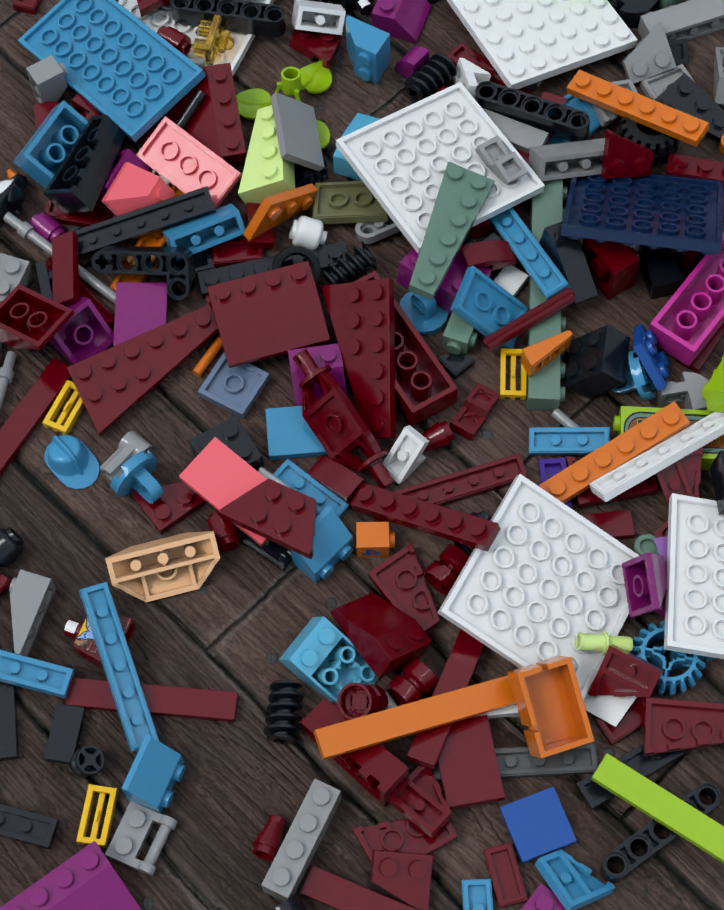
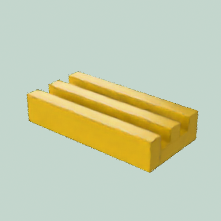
M501 348L500 399L510 397V400H515V398L526 400L527 372L522 363L521 391L516 390V356H522L523 349ZM506 356H511L510 390H505Z
M67 380L42 422L45 428H52L57 433L62 432V435L70 433L84 408L81 397L78 399L79 393L72 381ZM74 389L57 422H53L70 391Z
M88 785L76 840L78 844H90L95 841L98 846L107 848L119 792L117 788ZM97 792L100 794L90 837H86L94 795ZM106 794H110L101 838L97 839Z

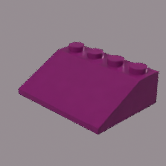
M93 841L0 907V910H141V908L98 844Z

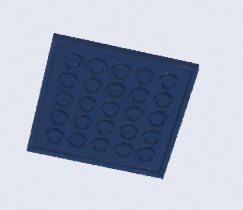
M651 173V176L604 179L601 174L573 177L562 222L561 236H567L573 240L581 238L593 239L599 243L608 241L619 242L625 246H632L634 244L646 245V247L651 249H659L661 247L672 248L677 252L690 250L698 251L704 255L721 254L723 181Z

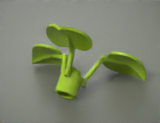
M321 60L301 69L286 67L281 72V82H277L275 92L280 93L282 89L287 96H295V99L300 102L299 92L304 89L311 94L322 93L328 90L332 84L330 68H324ZM248 89L236 95L239 115L246 119L255 120L258 109L272 105L271 96L264 89ZM316 120L321 149H324L330 142V132L326 124Z

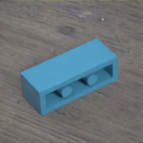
M231 203L216 209L214 213L162 230L168 247L188 248L195 254L243 235L245 227L239 210ZM176 256V261L183 259L180 256Z

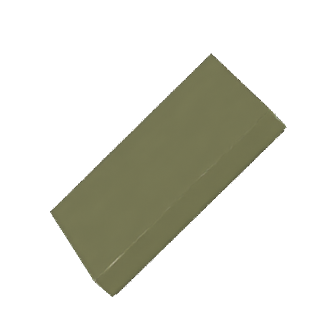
M363 181L315 183L318 192L314 196L312 218L322 221L323 224L388 222V214Z

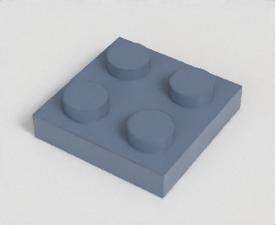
M224 352L198 390V396L244 419L269 381L270 374L250 363L229 368Z

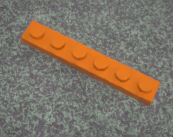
M578 70L566 87L567 94L620 116L627 117L639 124L695 147L698 146L709 129V122L581 70Z
M674 401L538 486L562 503H566L589 489L591 482L689 427L690 421Z

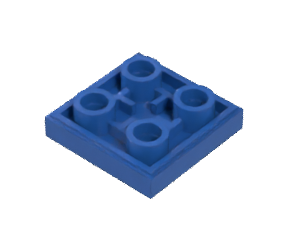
M640 324L634 327L633 349L657 391L666 388L667 376L670 375L667 366L670 363L664 351H658L655 345L657 344V339L651 329L647 331L645 326Z
M554 786L499 808L522 864L577 842Z

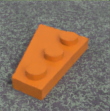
M311 183L264 198L243 235L250 241L299 212L307 210L314 203L313 198L318 189Z

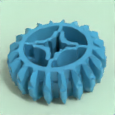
M663 620L660 621L659 627L651 623L648 626V630L641 629L639 632L640 637H634L633 639L634 646L630 653L645 661L648 660L649 663L664 670L656 686L659 688L658 694L659 696L663 695L665 689H667L672 697L675 695L676 689L683 694L687 690L686 686L693 688L696 685L695 680L701 679L703 674L700 670H704L706 663L702 661L705 656L669 650L670 662L666 668L667 661H665L664 655L667 650H664V646H654L653 649L647 648L648 645L655 641L664 640L665 622ZM681 668L688 669L682 675L676 677H669V673L671 670H681Z

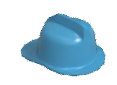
M54 435L52 437V442L47 446L44 453V460L48 468L69 488L85 489L91 486L97 480L100 472L99 463L93 453L82 441L74 436L61 435L57 437Z

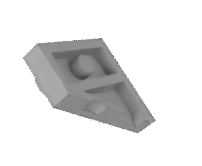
M662 22L655 24L648 35L622 61L627 79H631L633 84L676 67Z

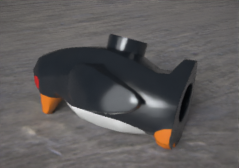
M12 169L7 170L8 180L0 181V228L4 225L5 221L3 218L7 212L17 216L23 211L21 205L26 198L28 188L27 177L16 173Z

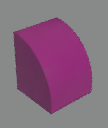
M414 46L396 63L395 71L406 79L411 77L415 71H418L429 60V50L421 46Z

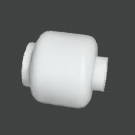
M300 216L298 220H293L289 239H292L293 245L316 250L319 245L325 244L327 231L323 230L324 225L322 221L307 216Z

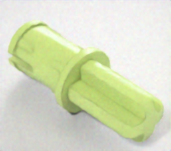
M578 632L576 636V649L578 651H600L601 654L605 655L612 644L629 653L633 650V639L629 636L608 635L607 632H602L601 634Z

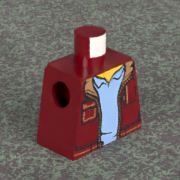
M87 616L83 623L69 619L64 628V635L75 638L73 643L75 652L104 670ZM118 616L127 644L129 645L136 629L132 618Z

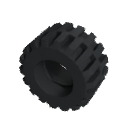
M659 99L658 102L664 104V101ZM622 116L618 135L631 139L638 145L641 144L650 148L654 152L652 166H657L658 162L661 164L666 163L668 155L670 153L674 154L677 151L680 140L656 131L659 135H647L640 130L654 129Z

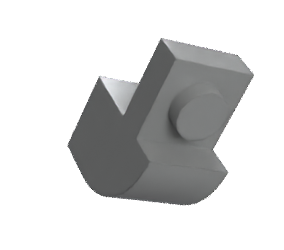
M682 372L678 383L669 381L666 388L657 392L656 401L658 407L669 405L675 401L676 404L684 402L685 409L707 410L706 400L703 399L702 391L704 385L709 380L694 372Z

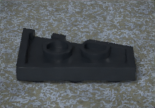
M686 73L680 76L655 99L657 102L659 99L663 100L664 104L667 105L669 103L674 109L709 122V129L705 136L718 142L723 136L724 110Z

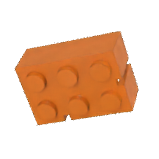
M557 656L537 662V665H528L507 672L521 724L529 728L523 731L531 756L542 759L594 742L571 657Z

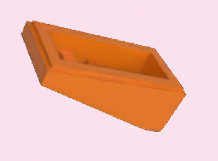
M570 330L523 348L521 363L529 377L570 347L572 332Z

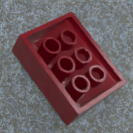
M224 63L203 67L201 69L206 76L176 103L165 116L176 123L197 90H201L206 96L183 130L232 167L245 165L247 156L231 64Z
M308 261L207 287L229 368L288 353V350L308 348L330 342L317 288Z

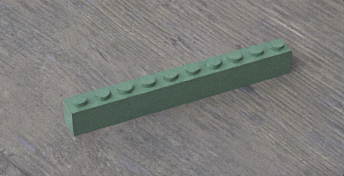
M563 179L542 181L545 185L544 192L531 198L530 232L538 243L545 227L563 221L565 213L563 201H567V187L563 186ZM530 275L528 311L547 300ZM561 310L528 329V346L565 331L566 317H561ZM565 351L534 375L529 377L527 374L526 410L554 411L559 408L560 402H564L565 386H560V378H565V363H561V355H565Z

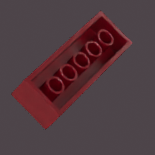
M373 271L354 282L381 278L376 271ZM394 298L395 403L413 427L457 403L458 388Z

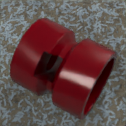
M449 544L439 554V561H432L423 571V575L428 583L444 596L448 595L469 559V556L463 550L453 544Z
M412 658L403 667V676L396 675L387 684L386 690L401 706L422 700V694L428 695V693H431L439 680L423 662Z
M357 682L349 683L339 693L338 708L344 717L351 720L387 710L388 696L379 685Z

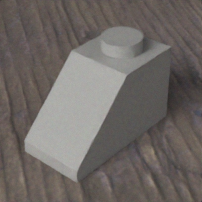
M52 55L26 68L34 96L38 103L58 101L68 87L65 76L68 75L62 62L57 63Z

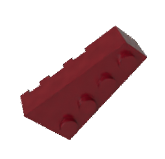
M324 698L300 723L302 731L317 744L313 733L316 729L350 719L341 714L336 702L330 703ZM382 744L332 757L339 766L383 807L389 803L388 796L408 777L409 768L385 749Z

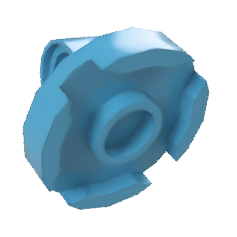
M410 291L400 300L399 305L421 335L427 334V336H432L440 332L447 324L449 313L437 306L435 298L430 300Z
M635 350L630 351L628 354L629 365L626 372V385L621 389L614 388L611 390L619 394L637 390L643 401L656 398V394L651 392L656 387Z
M141 451L132 456L121 466L124 472L118 478L114 475L112 478L111 489L120 497L127 496L136 490L148 503L153 504L164 495L162 487L152 476L158 463L157 458L150 451H147V454Z

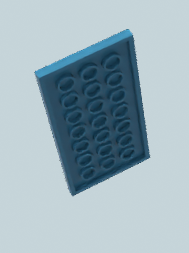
M61 0L18 39L20 45L38 61L52 55L57 63L62 62L68 74L65 76L67 85L86 99L102 115H108L134 142L206 76L199 66L115 0Z

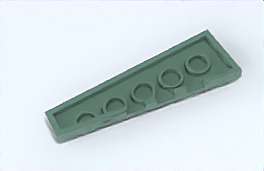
M448 162L412 274L409 291L433 300L489 196L495 180Z

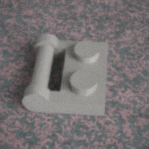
M130 801L105 856L144 874L153 876L156 870L154 865L170 831L175 829L178 821L170 816L160 814ZM153 824L160 825L144 861L137 859Z

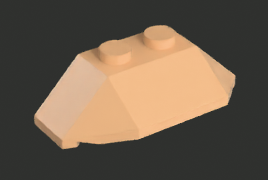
M214 531L182 533L134 545L106 557L105 560L112 586L144 602H150L200 589L219 561L220 555Z

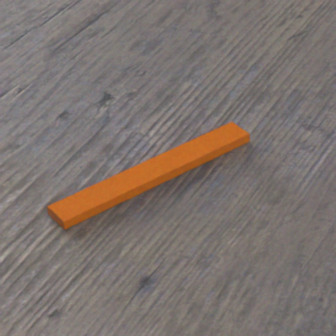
M507 675L319 728L313 733L322 760L516 705Z

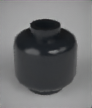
M0 527L1 567H9L24 550L22 546L24 540L10 527L7 529Z

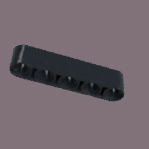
M170 0L173 19L179 24L267 37H280L286 31L285 11L278 5L244 0Z
M491 81L481 82L476 87V101L484 109L548 132L549 135L567 141H584L589 137L590 118L584 111Z
M703 783L681 800L709 816L719 805L721 792L714 784ZM699 794L709 795L712 799V804H703L699 799ZM653 819L607 853L599 868L600 875L606 882L618 883L681 836ZM653 828H663L667 832V838H657ZM630 845H641L645 855H634L630 850ZM607 862H618L622 872L619 874L611 873L607 868Z

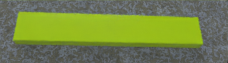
M608 753L605 755L592 776V781L724 864L723 825Z

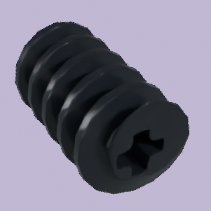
M440 53L434 54L418 71H415L411 77L406 79L405 89L407 94L415 103L435 94L438 88H441L445 85V82L448 83L451 80V76L455 77L457 75L456 67L447 56Z
M361 241L363 249L358 246L353 247L354 255L345 252L346 261L340 257L336 259L338 267L332 263L328 264L330 273L321 269V273L329 285L351 283L352 278L358 280L360 279L359 273L369 274V266L374 270L378 269L374 256L363 241Z
M277 680L270 684L269 688L272 693L268 695V701L271 704L267 706V712L270 715L265 717V723L268 726L264 728V734L269 741L279 744L299 743V738L292 736V733L300 732V727L294 725L293 722L302 720V716L294 713V711L303 709V705L296 702V700L304 699L305 695L297 691V689L303 687L302 684L285 680Z

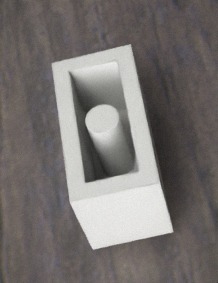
M294 0L291 23L297 30L342 35L346 11L339 4Z

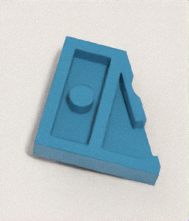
M562 849L538 858L535 863L536 868L565 910L579 909L611 895L615 889L611 882L608 881L605 885L590 875L593 870L584 864L576 862L571 855Z

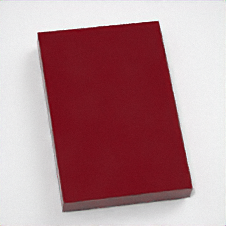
M482 715L454 722L438 759L444 796L450 810L505 800L488 716Z

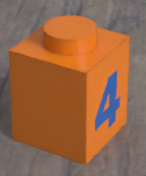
M356 522L357 558L389 557V548H395V531H389V522Z

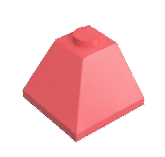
M125 162L103 197L102 202L116 216H120L173 198L175 192L161 177L129 162Z

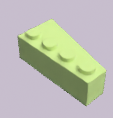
M272 105L257 110L238 190V195L245 204H261L266 197L295 189L294 162L281 158Z

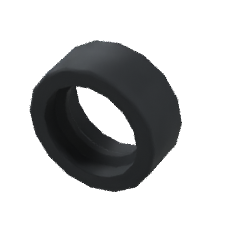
M291 245L283 248L275 256L272 270L281 268L283 262L292 255L305 257L311 265V272L315 285H317L321 276V265L318 257L311 250L300 245Z

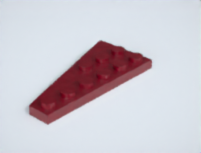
M386 278L321 286L359 414L376 439L395 438L394 280Z
M210 304L67 367L99 437L115 421L118 422L128 409L135 403H139L163 382L172 370L181 366L190 354L196 349L199 350L219 332Z

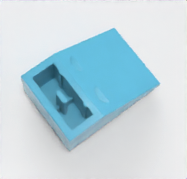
M324 616L312 617L278 659L300 680L330 702L334 701L337 704L339 693L347 684L355 682L375 684L378 680L353 643Z

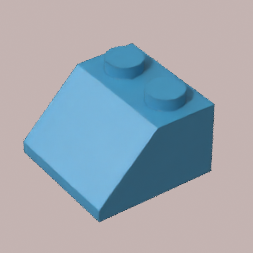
M348 15L346 17V49L355 75L364 81L377 84L390 65V34Z
M329 505L315 518L316 527L315 536L313 537L314 553L312 559L291 550L292 563L315 584L321 578L323 580L328 578L334 571V566L340 560H346L353 552V536Z
M145 735L121 788L129 803L132 801L162 814L164 808L168 809L174 796V792H172L173 786L176 781H181L186 766L183 765L184 761L181 754L153 737Z

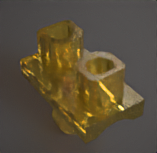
M214 15L213 21L201 20L198 30L199 36L207 37V40L196 38L193 43V53L205 57L206 64L213 65L217 51L225 53V50H231L235 44L234 38L230 36L231 32L223 30L220 26L221 15Z

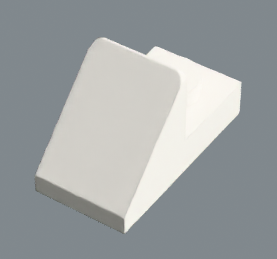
M459 58L456 66L457 75L453 76L454 83L461 82L474 99L476 97L475 90L477 85L484 81H490L491 78L489 72L465 58Z
M410 425L404 427L383 462L392 478L398 484H402L425 460L426 457L422 453L430 442Z

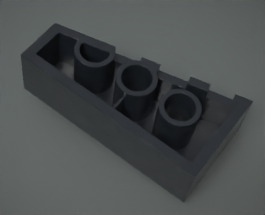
M108 115L92 116L43 194L63 213L93 212L126 136L123 130Z

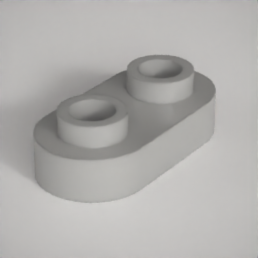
M389 215L388 222L357 223L355 226L358 241H363L365 244L375 243L400 231Z

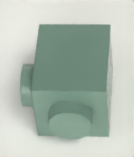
M452 312L443 334L442 348L455 355H467L469 348L475 347L479 333H476L474 327Z

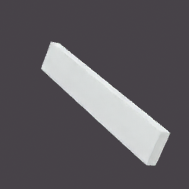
M713 412L589 484L591 492L607 502L724 434V413Z

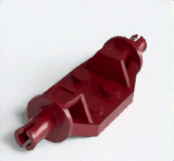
M307 349L297 353L293 360L305 375L304 380L299 384V387L302 389V416L331 460L355 469L357 474L369 471L380 488L385 489L395 480L382 463L383 458L388 455V451L386 449L382 451L375 435L359 415L343 391L342 386L330 373L332 370L331 366L326 365L319 368ZM316 382L323 392V395L317 400L315 399L313 384ZM360 448L368 459L362 461L351 452Z

